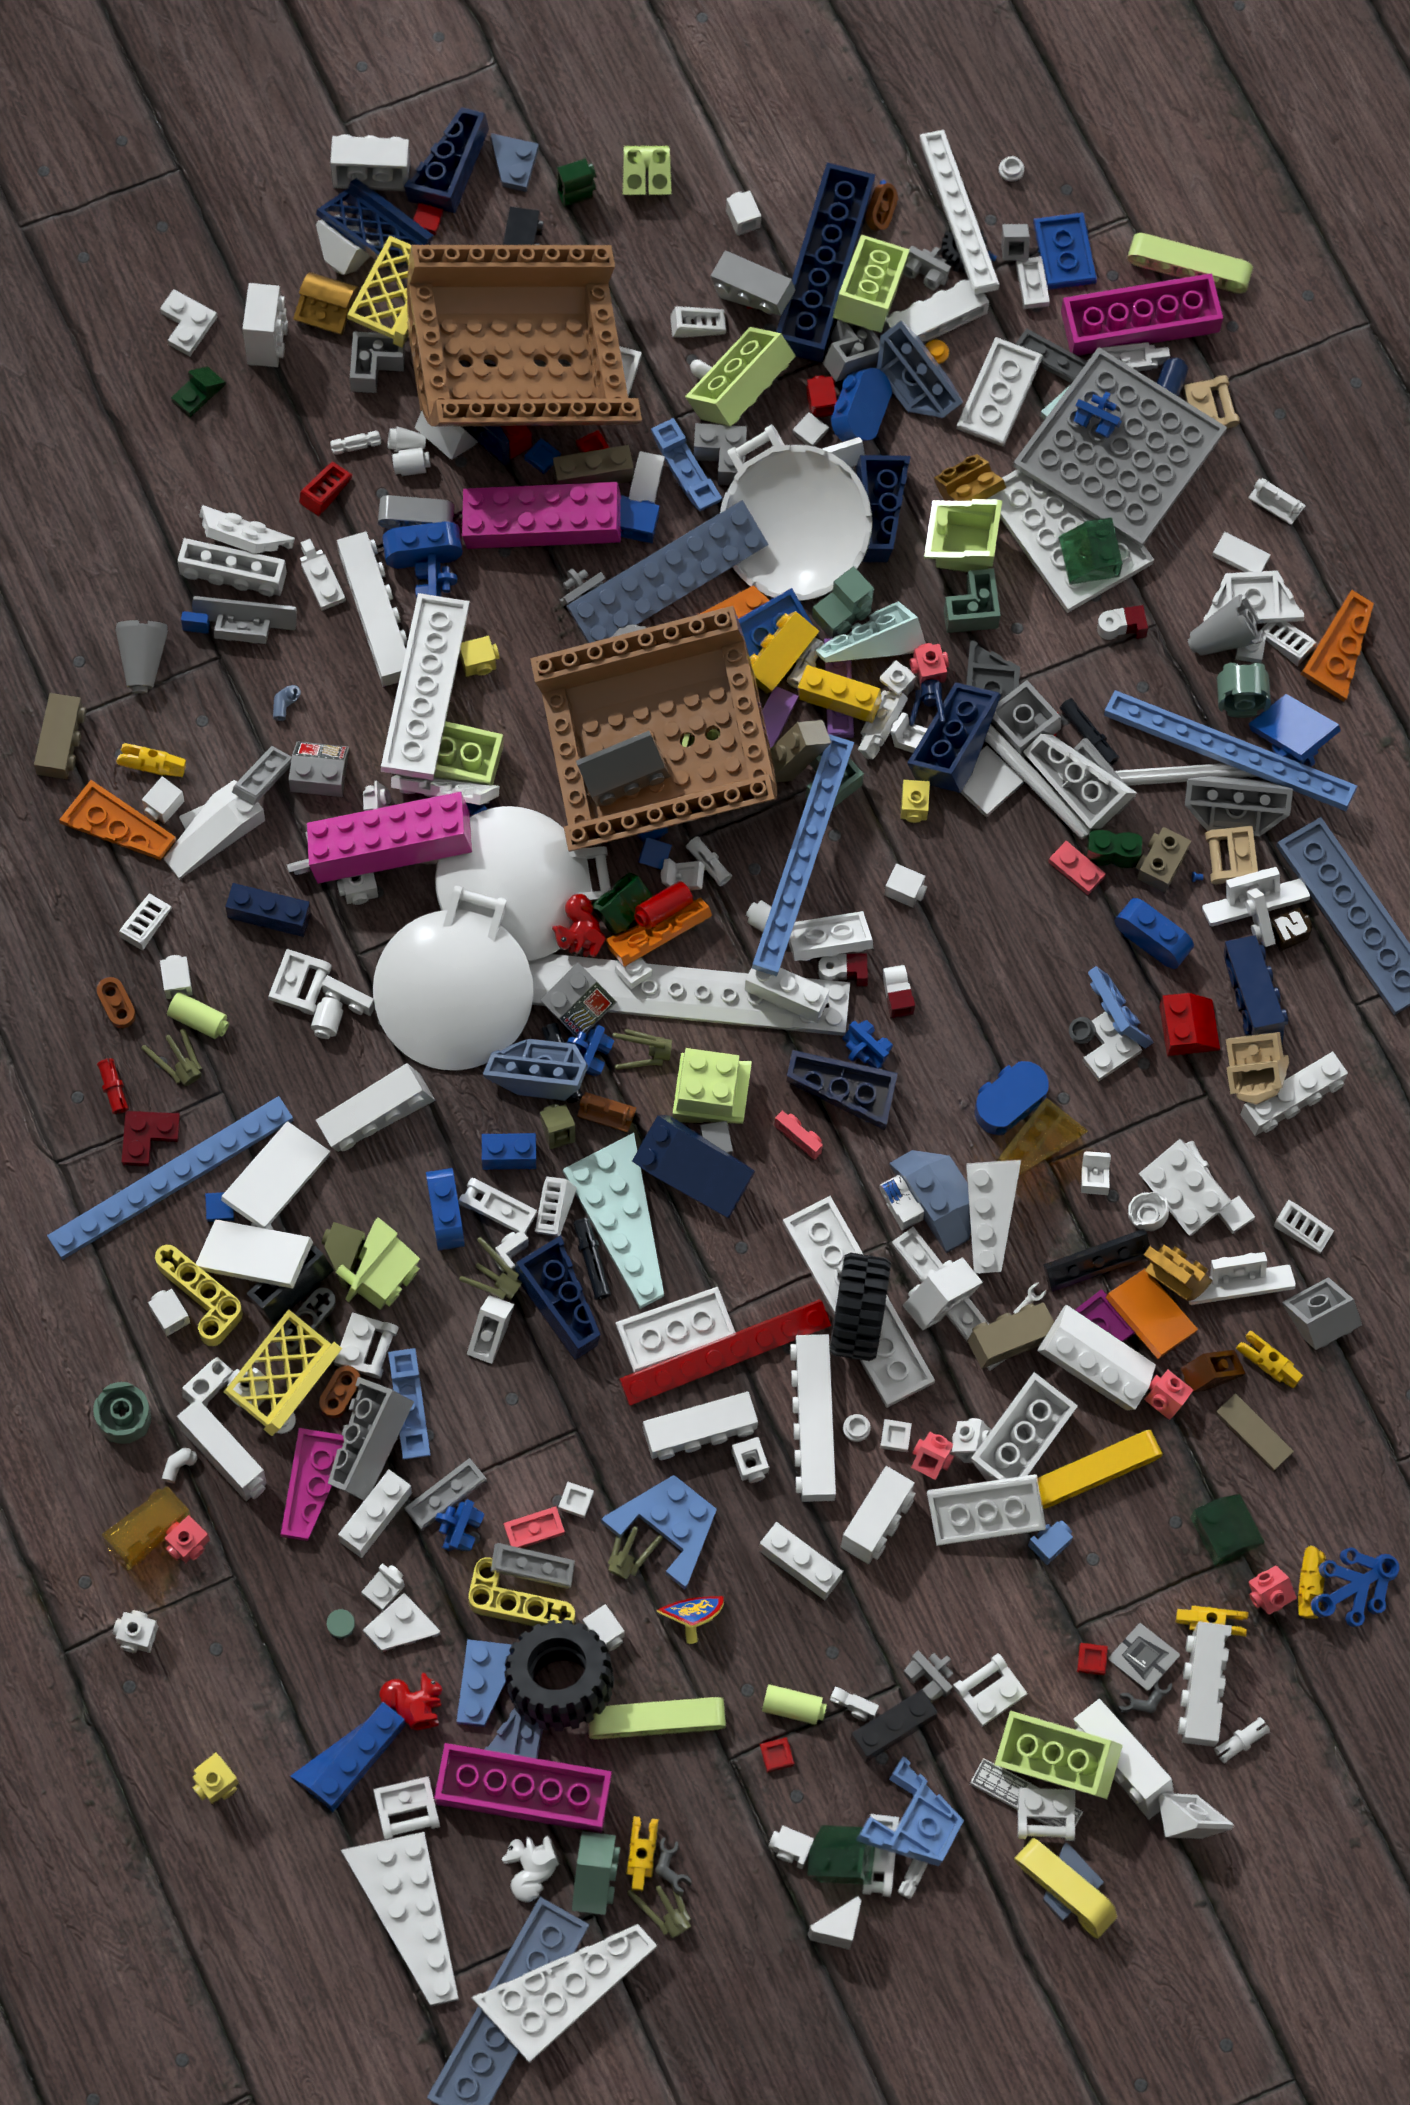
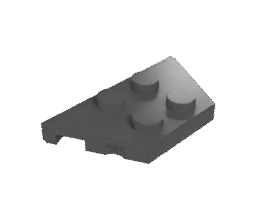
M970 640L966 685L999 692L1001 695L1000 700H1002L1019 686L1020 667L1011 661L1002 659L999 654L993 651L990 653L978 646V642Z

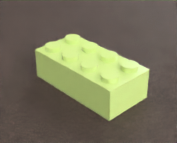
M861 235L839 292L833 318L882 333L903 275L909 249Z
M749 327L685 397L700 419L731 426L740 419V416L749 406L756 402L757 397L772 385L773 380L789 366L795 354L781 333Z
M445 721L434 777L493 785L504 747L503 734Z
M1010 1711L994 1765L1107 1799L1123 1745L1109 1739Z

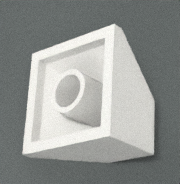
M323 220L317 222L316 228L324 260L331 265L335 272L343 275L355 272L370 257L369 254ZM347 225L350 230L359 231V227ZM366 240L370 245L379 246L378 241Z

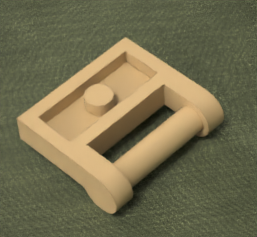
M1222 375L1212 380L1183 385L1182 390L1187 403L1227 428L1240 424L1239 416L1235 414L1228 390L1229 380L1227 376ZM1218 390L1225 413L1224 418L1218 417L1211 391Z
M1253 826L1216 829L1205 833L1206 842L1209 843L1212 865L1210 879L1212 884H1223L1226 880L1258 872ZM1221 840H1227L1231 869L1228 871H1223L1219 843Z

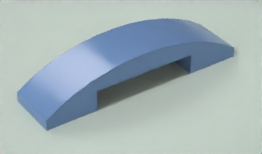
M674 418L651 428L652 435L662 456H665L668 467L692 504L699 511H702L722 501V497L710 478L707 479L687 446L686 438Z
M416 1349L388 1352L393 1390L414 1401L400 1431L403 1460L430 1456Z

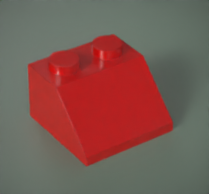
M1192 993L1162 996L1159 1008L1167 1056L1220 1051L1213 1000L1211 998Z

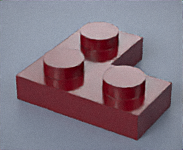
M126 1111L122 1165L149 1167L151 1141L178 1142L180 1113Z

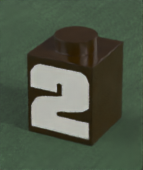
M1300 908L1271 920L1275 943L1279 951L1309 939L1312 923L1307 914L1303 915Z

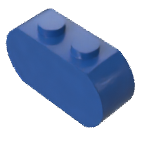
M869 368L847 375L843 382L839 399L835 403L831 424L836 436L843 442L858 437L862 441L875 438L891 398L892 387L888 377L879 369Z
M444 521L397 527L388 530L382 537L385 561L392 568L415 567V563L427 561L428 554H436V560L440 563L455 561L463 554L460 529L453 522Z
M1132 898L1114 920L1116 927L1125 937L1166 967L1178 968L1194 948L1193 940L1183 929L1141 899Z
M1021 1061L1013 1067L1008 1065L998 1074L999 1078L993 1083L989 1081L978 1090L979 1095L975 1105V1118L983 1130L994 1135H1004L1045 1102L1049 1087L1048 1077L1044 1070L1035 1063Z
M453 1168L426 1172L438 1251L465 1247Z

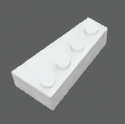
M1040 734L1023 751L1090 829H1101L1137 794V792L1052 734Z
M406 1063L316 1119L330 1146L338 1152L346 1151L352 1148L356 1142L373 1135L380 1129L434 1102L435 1099L421 1074Z
M1021 1160L967 1163L975 1273L1001 1272Z
M1198 1622L1192 1636H1187L1186 1652H1190V1661L1184 1664L1183 1679H1187L1188 1682L1187 1690H1182L1180 1704L1182 1707H1185L1184 1717L1179 1718L1178 1734H1183L1182 1743L1215 1747L1219 1741L1223 1706L1220 1702V1697H1223L1226 1680L1222 1672L1226 1668L1229 1650L1225 1648V1642L1228 1636H1231L1232 1626Z
M1098 1699L1074 1718L1075 1730L1109 1739L1123 1745L1114 1780L1122 1786L1149 1820L1161 1811L1159 1804L1160 1794H1174L1172 1778L1108 1707Z

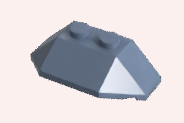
M902 320L881 335L877 369L881 370L888 377L892 392L908 412L943 418L963 403L950 378L919 337Z
M526 1039L510 1045L502 1051L492 1052L483 1076L517 1095L565 1101L580 1088L588 1065L575 1044Z
M911 1150L889 1163L895 1175H900L903 1178L917 1203H920L925 1211L924 1220L945 1253L969 1240L971 1222L968 1183L949 1155Z

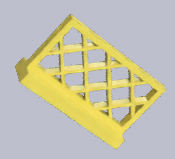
M389 235L347 314V319L394 339L393 344L403 347L409 333L407 326V288L404 289L400 279L407 278L408 271L398 274L394 264L406 261L409 265L410 254L408 253H410L411 245ZM391 245L401 249L403 256L391 259L388 252ZM390 266L393 275L381 278L378 273L379 268ZM396 281L399 290L387 294L384 284ZM379 286L383 295L370 298L368 289ZM402 296L405 305L393 308L390 299ZM386 301L389 310L376 313L373 304ZM369 306L372 315L363 317L356 314L358 308ZM392 316L395 324L390 329L383 326L379 319Z
M288 1310L224 1390V1393L266 1426L263 1430L273 1436L280 1430L342 1348L335 1342L329 1343L298 1316ZM287 1320L297 1326L298 1336L285 1337L283 1325ZM313 1339L321 1346L317 1353L306 1354L304 1340ZM299 1340L301 1354L288 1355L286 1341ZM270 1342H280L282 1356L269 1357L268 1344ZM302 1359L303 1371L297 1374H290L289 1360ZM270 1361H283L285 1374L272 1375ZM265 1362L266 1376L253 1377V1363ZM247 1372L248 1377L242 1378V1377L245 1375V1373ZM286 1379L287 1392L275 1394L273 1380ZM267 1381L269 1395L256 1396L254 1382ZM249 1382L251 1396L242 1397L233 1389L238 1383ZM270 1399L272 1411L267 1417L258 1410L257 1400Z

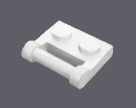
M287 949L269 993V1000L299 1009L306 1014L314 1015L317 1008L315 1003L326 974H330L332 965L326 961ZM309 968L316 970L307 997L303 1000L298 997Z
M352 1312L340 1345L342 1350L336 1356L334 1364L339 1367L352 1366L361 1374L381 1379L384 1371L382 1365L393 1336H396L399 1327L392 1323L381 1322ZM375 1332H381L382 1336L372 1364H364Z
M998 1653L991 1658V1662L970 1677L953 1684L956 1693L981 1727L1027 1696L1025 1689ZM998 1670L1002 1677L972 1697L969 1690Z
M429 1776L374 1789L385 1840L393 1838V1835L425 1827L431 1826L432 1829L440 1827ZM423 1808L428 1810V1816L394 1824L389 1822V1816Z
M1019 1788L1017 1838L1026 1839L1027 1836L1065 1838V1841H1074L1075 1790ZM1027 1818L1065 1820V1827L1027 1825Z

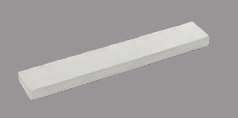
M914 1227L891 1243L921 1283L920 1279L923 1275L932 1269L936 1272L943 1265ZM969 1298L953 1306L946 1314L966 1341L975 1326L987 1322ZM1003 1361L988 1366V1370L991 1371Z

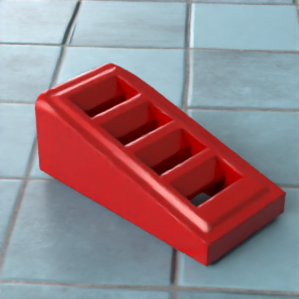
M332 461L300 491V504L319 516L352 479V474ZM330 474H333L334 476H336V477L339 478L340 480L337 481V480H335L334 478H332V477L329 476V475H330Z

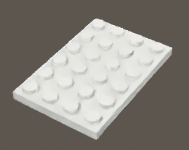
M1015 470L1003 477L1006 488L987 498V500H1002L1000 519L1067 613L1149 567L1154 562L1153 557L1144 545L1142 548L1019 470Z

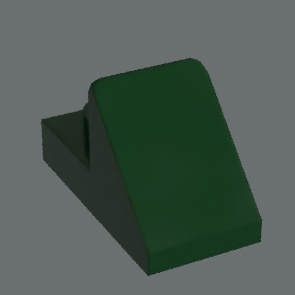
M208 366L190 370L188 372L189 381L171 397L172 402L189 417L193 416L226 385V382Z

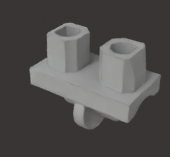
M911 246L903 274L912 279L918 273L926 276L923 282L925 286L935 290L940 284L945 286L948 282L951 266L945 264L946 260L939 257L941 253L940 248L935 247L930 252L926 249L921 251Z
M570 569L567 571L569 580L564 582L563 586L566 590L572 586L576 589L558 601L562 607L582 597L581 594L584 592H590L602 585V580L605 579L604 575L600 572L583 584L582 580L588 576L587 572L582 570L577 573L574 569Z
M918 1650L912 1655L911 1662L904 1670V1676L914 1684L924 1675L930 1683L923 1688V1691L931 1703L941 1696L946 1698L951 1693L950 1690L953 1687L940 1672L947 1679L953 1674L947 1667L951 1659L946 1656L940 1660L933 1653L928 1658L935 1665L933 1666Z

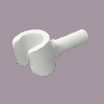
M1039 1282L1033 1284L1028 1289V1296L1013 1312L1016 1314L1022 1307L1031 1304L1034 1300L1042 1299L1046 1295L1047 1290L1038 1296L1033 1290Z

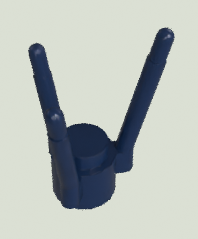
M933 679L923 681L921 683V690L915 691V702L909 725H914L921 701L929 707L937 706L940 722L943 724L945 723L942 705L941 682Z

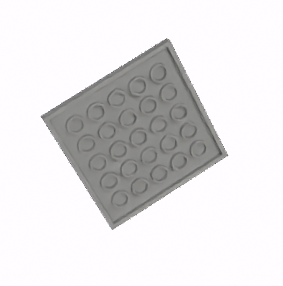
M1098 347L1013 462V467L1142 548L1226 433L1227 427ZM1105 392L1111 393L1109 401L1117 404L1114 412L1107 408L1104 411L1121 418L1122 423L1120 427H1115L1109 438H1106L1095 432L1100 419L1092 416L1087 428L1074 422L1077 411L1075 405L1078 399L1098 407V404L1091 401L1092 396L1095 394L1103 397Z

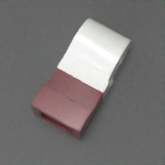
M1138 605L1103 612L1098 619L1097 632L1099 636L1106 640H1112L1118 635L1135 633L1136 639L1147 638L1148 625L1144 606Z
M867 953L838 954L836 956L822 957L818 965L820 979L830 981L857 980V987L868 986Z
M905 966L883 968V981L890 1019L913 1015L915 1002L911 993L910 983H908Z

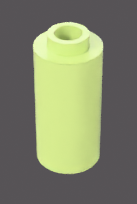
M181 992L174 996L167 1011V1016L214 1039L219 1035L223 1036L229 1026V1022L226 1021V1014Z
M768 1684L762 1712L816 1725L817 1720L823 1721L827 1704L822 1703L823 1697Z

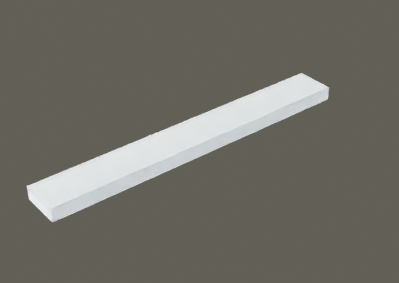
M944 130L921 134L920 143L973 293L976 295L999 290V282Z

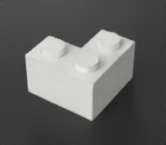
M963 1257L955 1262L949 1260L940 1266L938 1271L935 1272L932 1269L923 1275L920 1279L922 1283L915 1286L908 1293L910 1298L903 1306L919 1327L925 1330L941 1321L953 1306L971 1297L983 1282Z

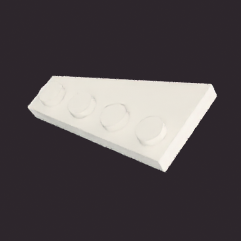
M405 775L391 777V788L400 789V792L405 794L421 793L428 797H437L462 792L465 802L477 805L487 804L490 800L499 797V786L435 777L433 780Z

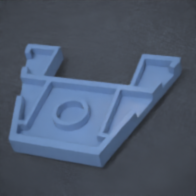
M673 1475L602 1518L601 1523L621 1538L638 1517L682 1551L666 1570L665 1574L685 1590L717 1509Z
M903 1756L889 1780L913 1794V1798L897 1828L893 1831L870 1816L856 1840L939 1866L944 1860L964 1820L940 1794L936 1796L926 1785L927 1780L921 1774L917 1775L909 1767L911 1763Z

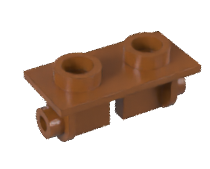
M585 1092L580 1101L577 1117L629 1132L636 1107Z

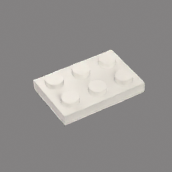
M861 911L795 922L789 939V945L794 961H807L817 957L836 956L842 953L862 952L866 949H872L873 940L864 913Z
M1181 1139L1139 1173L1153 1192L1156 1191L1164 1199H1167L1170 1213L1189 1236L1196 1233L1232 1202Z

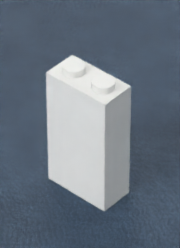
M196 1399L177 1416L181 1431L245 1501L251 1497L255 1499L264 1492L265 1485L267 1484L264 1470L199 1399Z

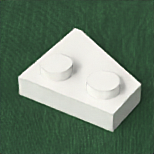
M405 1593L363 1629L366 1636L381 1652L395 1649L400 1645L416 1643L417 1640L431 1636L432 1638L437 1637L441 1634L440 1630Z

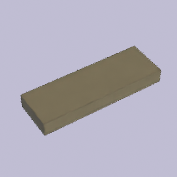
M1236 1393L1216 1411L1215 1414L1273 1472L1293 1454L1294 1451Z

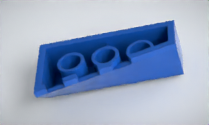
M382 1702L369 1719L290 1777L334 1812L406 1726L404 1718Z

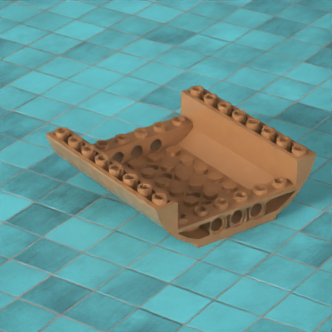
M411 245L407 279V326L420 410L423 411L428 424L433 427L638 425L641 423L642 417L638 398H628L609 290V281L615 268L612 246ZM466 360L471 364V367H463L459 364V361ZM492 360L496 367H488L484 361ZM534 360H542L546 366L539 367L534 363ZM559 360H567L571 366L564 367L559 363Z
M734 606L530 658L535 683L543 696L568 826H564V832L569 852L777 799L775 767L756 678ZM712 729L720 731V736L716 740L707 739V734ZM650 731L660 748L670 777L666 778L659 785H649L640 789L637 794L625 795L616 799L610 805L597 807L576 761ZM684 734H690V736L695 737L694 743L689 747L681 745Z

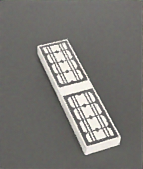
M984 1758L970 1782V1785L1017 1810L1018 1789L1038 1788ZM1075 1808V1826L1083 1811ZM1033 1818L1046 1826L1065 1827V1820Z

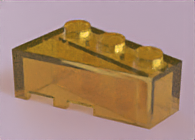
M1046 1097L994 1162L1021 1160L1019 1178L1081 1139L1088 1130Z
M166 1486L162 1490L157 1489L146 1502L135 1508L130 1514L101 1535L107 1549L129 1571L165 1540L167 1536L166 1531L175 1522L181 1523L190 1515V1511Z

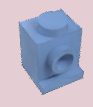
M1057 1521L1052 1527L1047 1524L1046 1530H1040L1037 1534L1039 1539L1033 1536L1028 1546L1048 1565L1071 1544L1073 1539L1072 1531L1063 1521Z

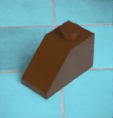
M1235 1350L1204 1353L1180 1368L1184 1375L1185 1383L1193 1389V1392L1212 1389L1246 1374Z

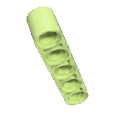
M1145 233L1134 235L1127 257L1128 261L1133 265L1179 278L1212 273L1216 288L1235 293L1247 291L1253 271L1252 264L1245 260Z
M711 1697L605 1706L601 1714L595 1713L593 1715L594 1720L588 1723L589 1738L591 1739L718 1730L726 1727L724 1699Z

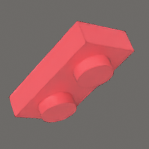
M1065 841L1048 861V863L1087 895L1106 876L1104 871L1068 841Z
M782 1110L775 1117L774 1126L812 1159L815 1160L822 1153L823 1144L821 1143V1138L813 1131H806L796 1116L793 1114L787 1115Z
M556 1506L504 1523L510 1546L524 1548L565 1535Z

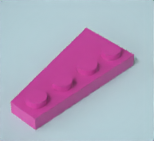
M299 1428L280 1537L308 1541L332 1485L328 1484L337 1450L342 1448L344 1443L342 1435Z

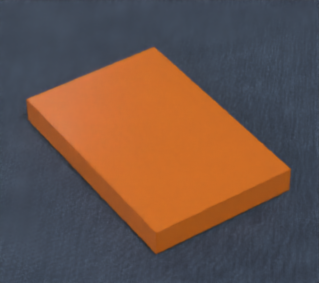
M1145 1268L1109 1292L1105 1298L1155 1357L1159 1359L1194 1335L1198 1329L1155 1278L1145 1271Z

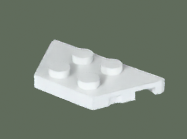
M204 505L201 507L199 516L203 518L202 525L205 528L206 537L254 554L263 553L264 551H277L279 545L287 549L293 547L294 537L268 529L263 523L243 520L240 515L235 513L226 514Z
M1278 571L1226 573L1219 591L1216 592L1209 612L1204 617V621L1240 594L1243 595L1242 599L1247 598L1258 616L1259 623L1304 621V612L1299 609L1294 601V596L1286 588L1284 580Z

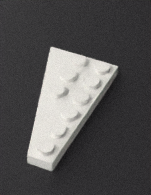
M425 1833L412 1834L341 1850L430 2006L459 2000Z
M637 1924L601 1942L580 1949L576 1953L530 1971L485 1993L478 1994L472 1997V1999L530 2063L647 1957L657 1945Z

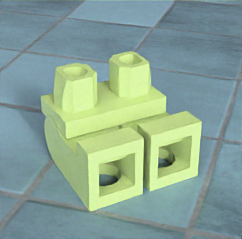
M624 146L623 195H646L645 172H648V195H671L669 146Z

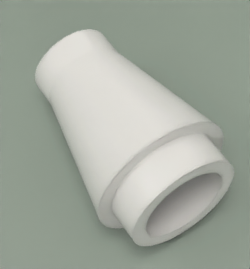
M397 426L395 429H389L388 449H394V452L422 447L425 449L426 437L421 433Z

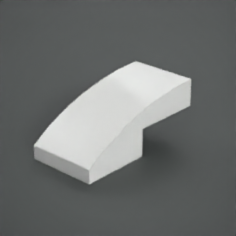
M639 452L629 494L630 500L640 502L647 500L655 504L665 456Z

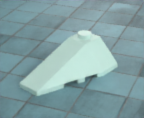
M898 601L869 615L870 621L863 625L856 623L851 627L852 632L848 635H838L815 651L825 662L911 654L914 653L915 648L925 644L918 617Z

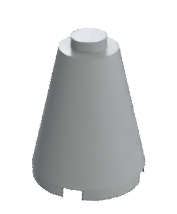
M1241 594L1234 597L1191 631L1188 644L1193 653L1197 652L1202 656L1263 642V631H1257L1256 624L1260 621L1247 598L1242 599L1243 595Z
M139 620L118 622L115 630L126 685L132 689V693L146 694L148 689L154 687L168 633L167 625L154 621H148V624L139 623Z

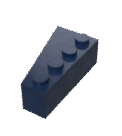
M463 107L460 108L444 130L443 137L430 149L431 153L424 163L421 162L413 178L411 180L408 179L405 183L404 189L408 202L421 203L443 209V211L456 213L489 131L485 113Z
M860 455L855 473L867 492L872 512L871 538L862 562H888L894 547L911 456Z
M1256 935L1225 941L1224 960L1232 988L1237 987L1235 989L1238 1011L1243 1010L1242 1017L1245 1036L1280 1032L1283 1045L1285 1025H1288V1016L1285 1009L1281 1010L1279 989L1273 987V972L1271 967L1266 966L1264 961L1266 960V953L1263 944L1259 945Z
M792 1050L786 1082L885 1130L898 1073Z
M560 1235L516 1262L514 1271L519 1274L517 1279L522 1281L521 1286L574 1360L597 1347L600 1332L590 1307L586 1303L582 1293L583 1289L576 1278L573 1264L566 1253L564 1242Z

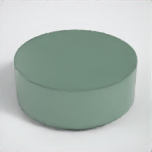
M344 1609L333 1611L327 1619L329 1633L339 1639L350 1636L355 1628L352 1614Z

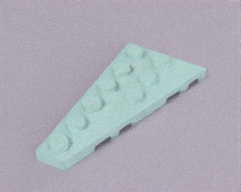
M632 1133L564 1168L563 1173L566 1179L577 1187L575 1195L588 1218H590L593 1227L638 1307L641 1309L664 1297L641 1167L632 1162L637 1153L635 1135Z

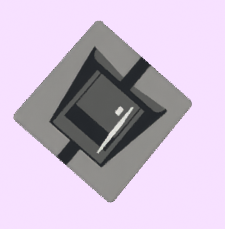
M1139 1623L1108 1659L1146 1690H1150L1180 1654L1143 1624Z

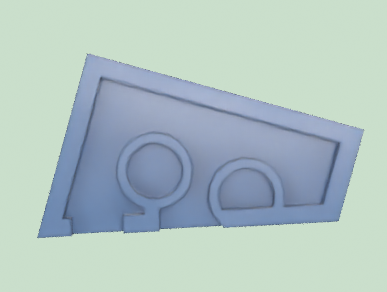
M1097 966L1088 972L1093 981L1090 985L1095 993L1102 997L1103 1002L1101 1004L1104 1010L1114 1018L1115 1022L1112 1024L1115 1030L1121 1036L1125 1034L1145 1049L1154 1042L1151 1037L1138 1029L1137 1026L1141 1022L1128 1007L1123 1006L1126 1000L1110 976Z
M467 1640L457 1724L485 1727L506 1683L504 1673L506 1670L505 1660L506 1656L511 1655L509 1650L512 1646L511 1644Z

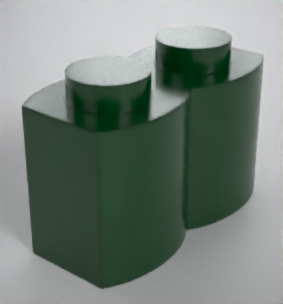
M586 158L556 168L557 192L563 207L593 198V191L596 190L593 178H596V172L593 164H588Z
M1107 830L1092 831L1087 842L1086 857L1097 866L1113 864L1121 868H1134L1141 857L1142 836L1130 832L1116 835Z
M628 873L593 904V910L609 931L618 934L627 931L631 927L632 921L635 919L636 906L653 897V895L638 875Z

